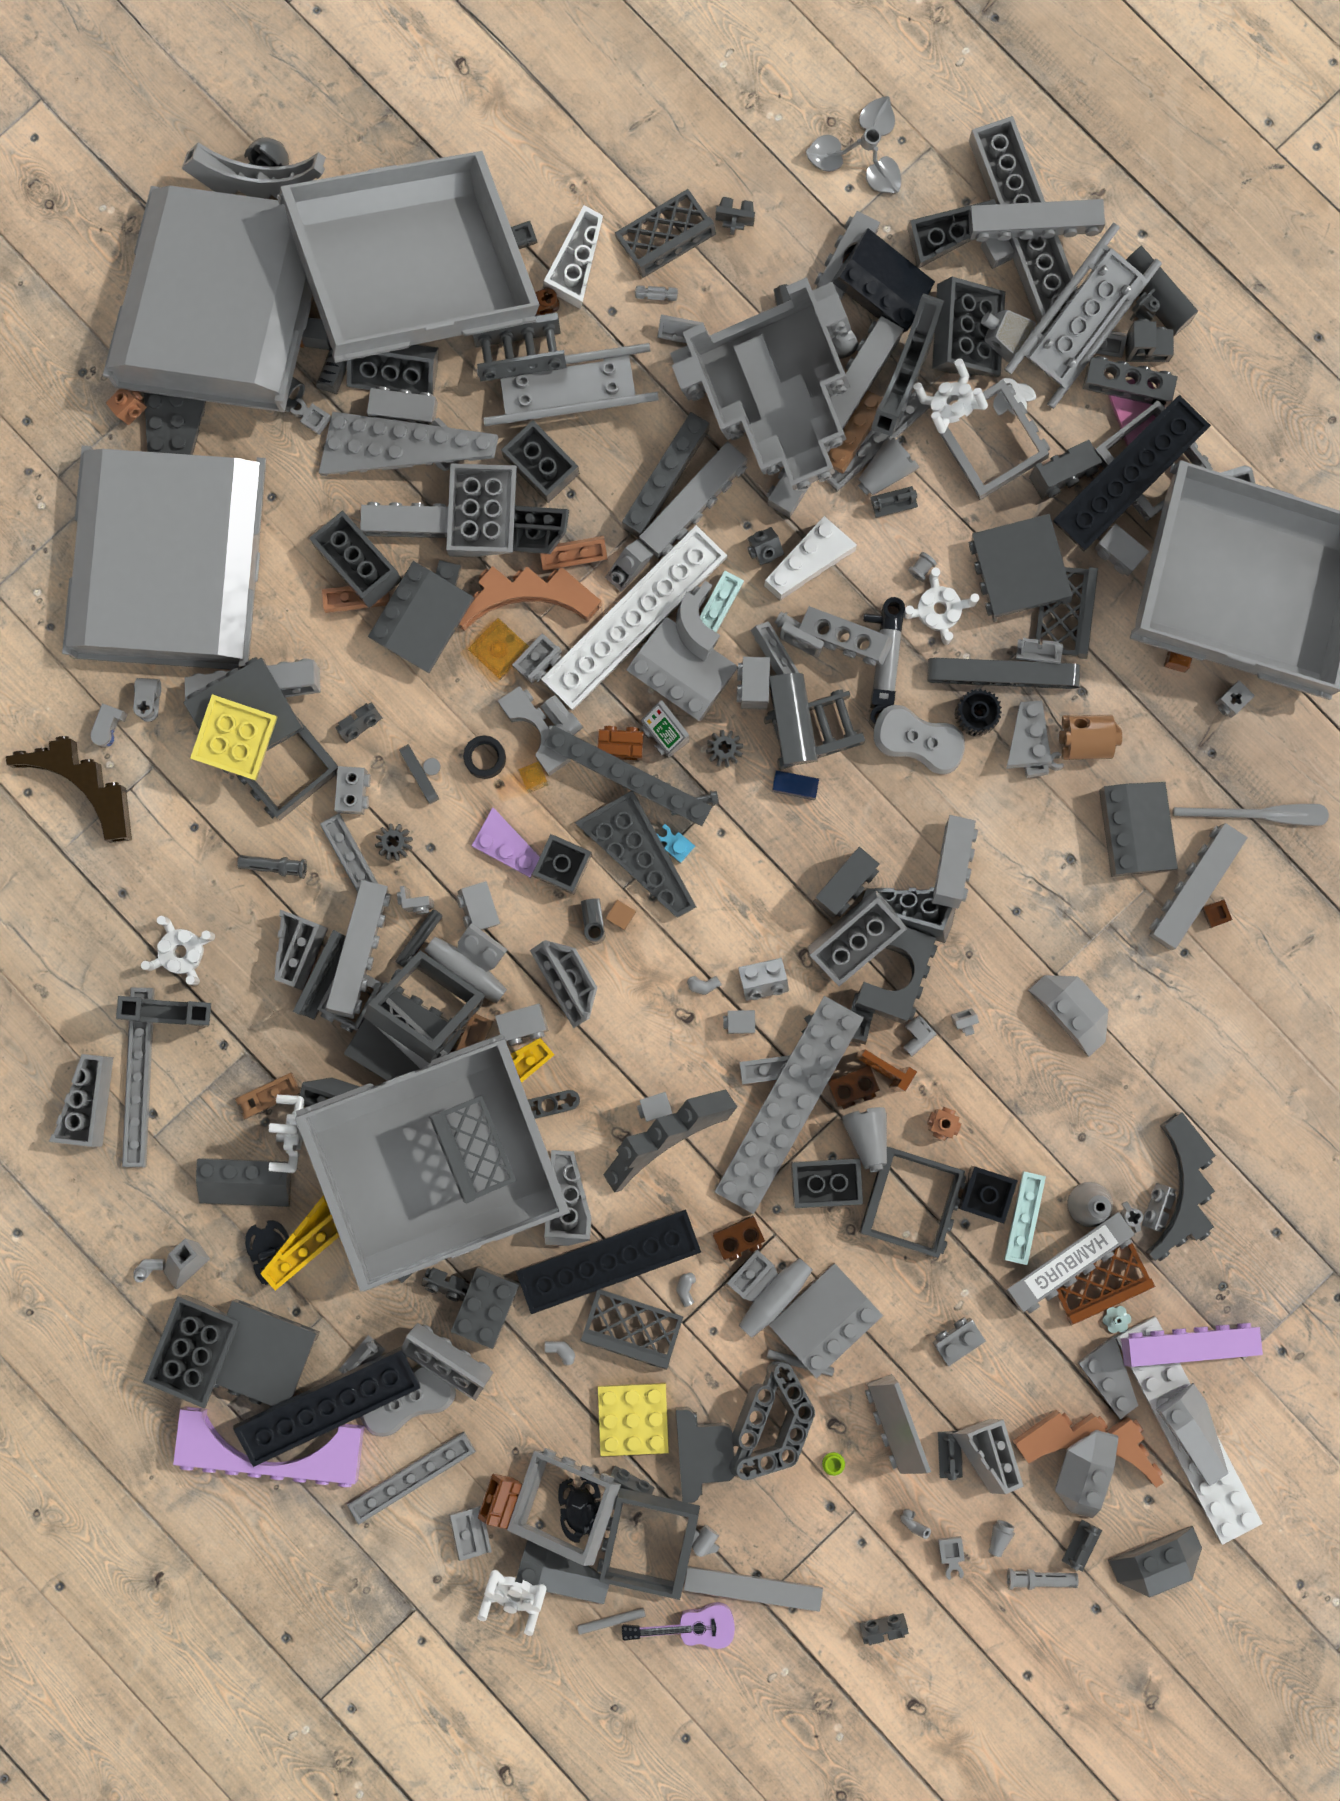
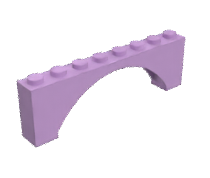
M185 1406L180 1409L173 1465L180 1466L182 1470H193L194 1467L202 1468L203 1472L214 1473L216 1470H225V1474L238 1475L239 1472L248 1473L247 1476L255 1478L261 1477L262 1474L270 1475V1479L283 1480L284 1477L293 1478L294 1482H306L309 1479L315 1480V1483L320 1485L337 1482L340 1487H351L352 1484H356L359 1477L364 1425L344 1424L338 1427L337 1434L328 1443L305 1457L284 1462L265 1461L253 1467L247 1455L236 1450L218 1433L207 1416L206 1408Z

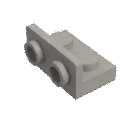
M963 1317L954 1323L955 1328L949 1332L944 1330L935 1336L936 1340L932 1343L948 1366L986 1342L973 1319L968 1318L966 1320Z

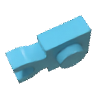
M664 824L662 828L667 831V835L665 837L657 835L661 842L667 844L665 847L666 851L679 863H682L695 848V845L680 832L674 836L671 833V829Z

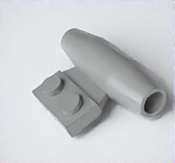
M472 923L457 942L458 948L434 937L426 947L425 952L439 964L483 993L486 999L497 1004L507 989L489 970L497 966L508 949Z
M756 1250L727 1283L743 1299L753 1302L739 1326L753 1338L773 1322L794 1299L813 1269L801 1258H798L778 1274L774 1264L759 1250Z

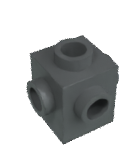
M772 527L758 531L748 537L750 544L747 547L751 558H756L760 565L770 563L775 558L784 555L779 537Z

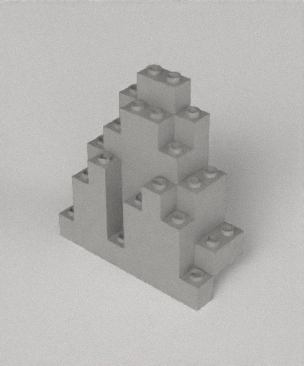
M807 277L786 286L791 300L710 335L703 323L684 331L683 334L687 346L670 353L674 362L672 368L679 386L688 401L691 399L693 401L699 400L707 393L719 427L727 440L739 439L746 432L762 473L764 475L767 473L772 475L779 472L780 468L784 466L793 490L798 489V491L809 488L811 483L815 481H826L835 473L826 448H836L842 445L843 441L846 440V436L830 396L833 394L834 396L841 395L850 387L832 342V338L844 337L848 334V331L852 330L833 282L812 290Z

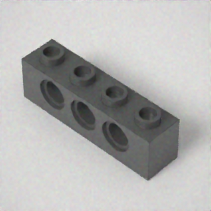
M1096 356L1092 357L1088 363L1082 389L1151 405L1159 401L1166 408L1173 401L1178 376H1174L1168 371L1156 372L1146 366L1134 367L1124 361L1112 362L1108 361L1106 357ZM1104 373H1111L1114 379H1107ZM1126 377L1133 378L1135 384H1129L1126 381ZM1147 382H1153L1156 385V389L1149 388Z

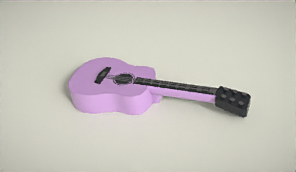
M713 1602L698 1610L687 1609L683 1611L680 1624L640 1627V1625L623 1624L622 1639L627 1641L646 1636L681 1634L682 1640L686 1645L703 1644L711 1648L721 1649L727 1647L734 1638V1618L731 1609L726 1604Z

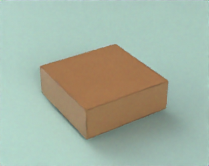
M617 900L606 919L625 931L636 911Z

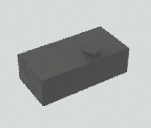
M343 510L309 538L318 552L368 608L402 580L397 570Z

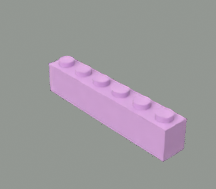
M1238 1323L1237 1328H1230L1229 1325H1216V1330H1208V1327L1204 1326L1194 1327V1332H1186V1328L1172 1329V1334H1164V1330L1150 1331V1336H1143L1142 1332L1128 1333L1129 1337L1121 1338L1124 1366L1136 1367L1263 1355L1260 1327H1251V1323Z

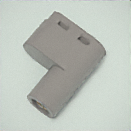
M920 1015L914 1017L905 1025L913 1038L903 1048L912 1057L937 1035Z

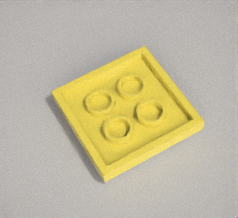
M212 694L190 759L257 780L278 717Z
M666 1383L598 1386L601 1456L669 1453Z

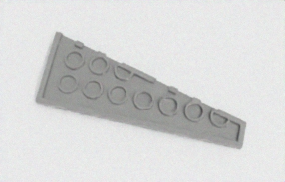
M332 411L319 474L321 476L338 473L343 475L347 474V472L359 471L362 473L367 472V470H390L422 464L427 466L441 462L454 463V461L493 459L499 437L491 433Z

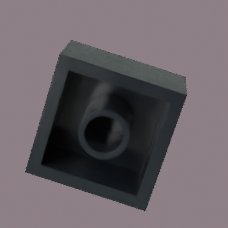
M971 1166L958 1209L1005 1224L1018 1180Z

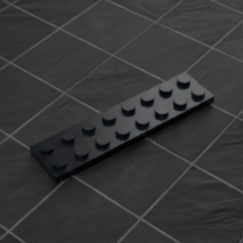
M1178 395L1054 518L1053 522L1084 552L1211 425L1182 396Z
M685 1209L520 1269L516 1273L531 1314L699 1254L701 1250Z
M399 1347L233 1425V1430L252 1466L255 1467L420 1389L421 1386L402 1347Z

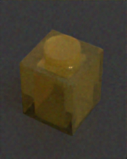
M539 761L518 769L528 794L549 785Z

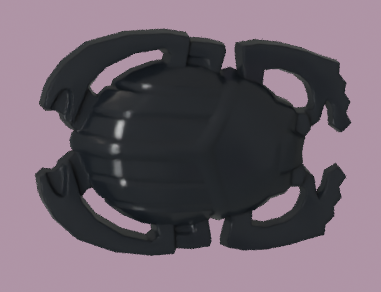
M268 1220L266 1227L262 1230L256 1224L251 1226L245 1236L246 1250L251 1261H258V1264L253 1265L254 1272L261 1284L265 1285L269 1283L260 1274V1268L264 1269L289 1238L284 1226L274 1220ZM274 1228L279 1230L284 1235L285 1240L278 1232L274 1231ZM253 1235H255V1239H254L253 1245H252V1249H253V1250H251V1246H250L251 1238H252Z
M580 1477V1479L586 1482H583L580 1487L568 1485L574 1480L570 1478L559 1484L558 1491L559 1505H565L566 1509H560L561 1527L565 1536L574 1543H580V1538L583 1535H590L601 1501L596 1502L595 1500L601 1499L598 1484L583 1477ZM587 1484L594 1488V1494H591L586 1488ZM570 1488L567 1499H564V1491ZM564 1521H567L569 1527L575 1531L574 1534L568 1530Z

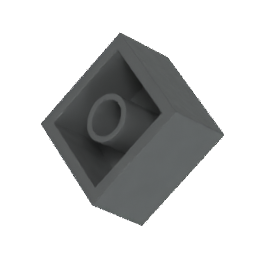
M550 834L532 875L541 881L575 895L592 857V852Z

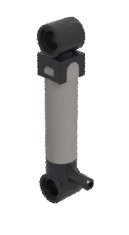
M891 597L884 602L881 611L882 615L865 613L863 616L864 622L880 624V633L888 635L893 640L883 666L876 663L870 704V708L874 709L869 716V724L873 729L876 724L875 715L881 713L884 708L894 705L895 686L905 611L904 602L897 597ZM896 606L899 613L895 615L890 614L888 607Z

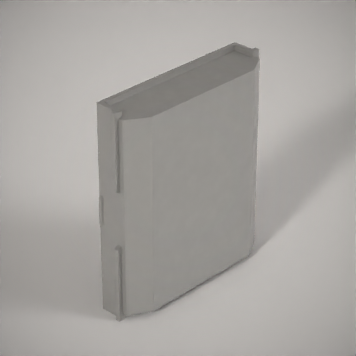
M483 151L398 166L380 167L359 173L280 186L277 199L279 205L284 204L289 228L333 349L332 356L335 363L409 348L411 345L460 335L469 336L536 322L535 315L539 302Z
M151 186L134 250L135 259L125 299L119 309L103 376L109 378L114 388L285 412L302 335L306 329L311 308L312 291L289 228L284 204L279 205L278 200L177 186L161 188Z
M82 446L75 511L77 532L73 575L69 578L62 654L69 655L73 659L227 670L244 668L250 656L255 587L259 573V541L266 458L257 457L256 462L231 457L114 449L94 450L91 446Z
M1182 460L1176 464L1173 463L1170 473L1174 475L1165 496L1138 608L1136 625L1131 631L1130 639L1200 661L1206 659L1255 674L1259 679L1331 700L1332 695L1340 692V510Z
M503 1033L433 1059L424 1068L393 1078L374 1086L372 1083L295 1111L297 1114L295 1120L360 1292L435 1265L449 1257H458L479 1249L483 1244L503 1239L570 1213ZM482 1095L516 1182L466 1204L461 1198L429 1116ZM479 1102L470 1105L467 1115L479 1119L482 1112ZM465 1108L460 1109L458 1111L464 1113ZM455 1112L446 1115L448 1124L457 1128L462 1115ZM483 1116L482 1121L487 1123L485 1116ZM465 1117L460 1130L473 1134L477 1121ZM480 1123L476 1136L488 1140L491 1132L489 1126ZM451 1129L452 1134L454 1136L456 1130ZM459 1132L456 1139L457 1146L466 1150L471 1137ZM492 1137L491 1143L496 1144L494 1138ZM474 1138L469 1151L481 1156L486 1143ZM489 1145L484 1158L496 1162L499 1155L498 1148ZM459 1150V1151H460V1154H461V1156H462V1158H463V1155H464L465 1152ZM468 1154L464 1162L466 1168L475 1171L480 1158ZM501 1158L499 1164L504 1165ZM483 1160L478 1173L490 1177L495 1164ZM498 1166L493 1179L499 1182L509 1179L506 1169ZM468 1172L470 1178H472L473 1173ZM476 1175L473 1183L475 1191L479 1192L485 1189L488 1179ZM491 1182L490 1186H493L497 1183Z

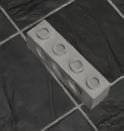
M810 606L799 628L824 641L823 647L835 651L836 648L843 650V654L855 659L856 656L863 658V662L875 666L876 663L883 666L893 642L888 635ZM829 626L828 633L821 635V629ZM848 633L849 639L846 642H840L841 636ZM864 641H869L868 648L861 650L860 645Z

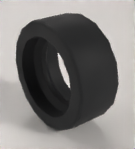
M482 735L468 742L464 748L463 759L465 766L471 774L477 778L488 779L495 777L502 771L505 766L506 755L503 746L498 740L491 736ZM479 745H490L496 750L498 755L497 762L491 769L481 770L473 764L472 753Z

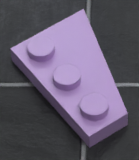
M494 808L490 811L472 844V847L529 878H531L540 858Z

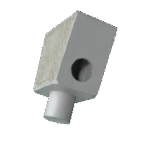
M1010 310L997 312L995 316L987 312L981 320V324L989 328L985 336V342L1007 362L1011 361L1032 333L1036 324L1033 320Z

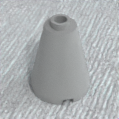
M888 436L858 479L861 482L858 486L866 495L869 493L875 495L915 472L919 465L915 460L912 461L910 454L895 438Z
M868 1108L866 1112L860 1113L855 1111L843 1116V1125L864 1168L870 1169V1172L883 1170V1166L887 1164V1113L885 1108Z
M1084 1182L1073 1189L1068 1197L1067 1207L1070 1216L1078 1224L1085 1227H1097L1110 1217L1113 1201L1108 1190L1102 1185L1095 1182Z

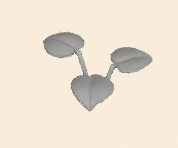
M889 96L878 98L863 108L859 116V123L866 131L861 139H858L846 149L841 151V143L836 137L823 135L818 137L806 150L809 161L815 167L830 172L842 166L843 158L841 155L861 145L863 149L873 151L874 164L870 165L866 171L868 185L873 190L882 193L896 194L900 190L901 174L897 163L888 156L882 157L879 161L877 160V144L881 140V136L889 134L895 125V115Z

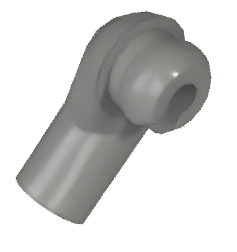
M696 976L690 977L687 981L692 992L706 995L722 985L717 976L706 982L699 980Z
M144 1259L134 1270V1280L136 1282H143L153 1270H164L166 1265L165 1259Z
M690 1272L680 1277L676 1287L684 1307L695 1303L689 1291L692 1284L696 1282V1277Z
M545 1341V1353H557L565 1365L574 1363L575 1353L566 1342Z
M904 1509L903 1515L900 1517L901 1522L912 1533L927 1539L931 1534L930 1528L913 1520L915 1517L914 1511Z

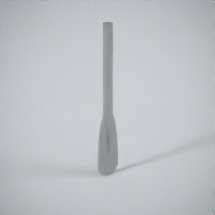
M1291 804L1264 809L1173 808V816L1262 818L1278 823L1304 826H1322L1329 818L1327 808L1321 804Z

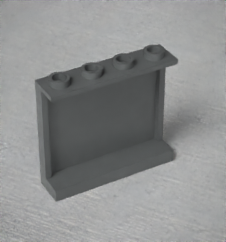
M1050 514L972 533L969 549L971 555L975 554L977 562H974L977 575L981 574L982 582H980V589L982 595L987 597L988 603H985L988 616L992 615L993 622H996L997 617L1059 601H1062V605L1071 603L1073 595Z
M254 657L248 660L244 668L240 670L235 668L226 673V678L221 681L216 679L206 685L207 689L202 692L197 690L187 696L188 700L183 702L199 730L212 694L277 716L278 718L266 751L305 729L296 717L262 657L259 659Z
M399 986L389 998L434 1039L452 1018L450 1017L447 1020L441 1016L443 1012L433 1006L429 1009L422 1005L424 1002L422 999L413 994L409 997L403 993L405 989ZM385 1001L381 1007L390 1012V1005ZM393 1009V1015H399V1014ZM397 1017L406 1024V1020L404 1018ZM366 1018L344 1052L346 1056L387 1081L420 1069ZM461 1029L444 1048L448 1054L461 1033H464V1029Z
M233 1300L227 1315L240 1321L214 1387H225L228 1389L227 1392L232 1395L240 1396L243 1394L249 1397V1401L259 1405L263 1402L270 1405V1408L293 1398L314 1341L317 1340L320 1331L244 1301Z

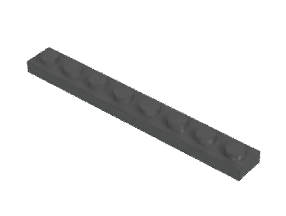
M554 725L544 743V746L700 826H703L712 809V806Z

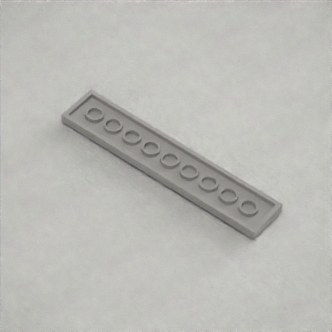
M826 996L823 997L719 1182L715 1193L750 1213H755L864 1017Z

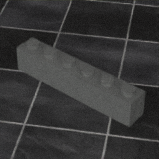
M690 412L623 519L622 529L639 538L653 522L709 432V422Z

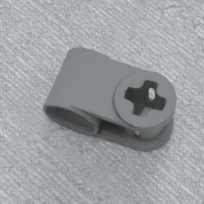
M136 678L133 710L142 720L151 722L158 717L161 681L160 679Z

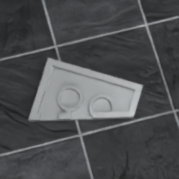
M1042 700L1020 702L1006 769L1050 765L1052 761Z
M1115 1336L1110 1337L1077 1362L1119 1419H1122L1138 1406Z

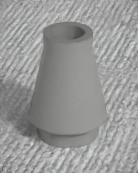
M997 1520V1523L993 1525L989 1548L990 1554L1002 1557L1004 1550L1015 1535L1013 1532L1015 1527L1012 1524L1003 1520Z

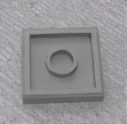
M784 622L779 638L816 658L819 657L824 641Z

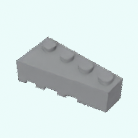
M81 1055L71 1081L73 1084L69 1094L65 1097L64 1108L61 1115L58 1116L55 1132L51 1135L49 1142L89 1147H101L103 1145L114 1057Z

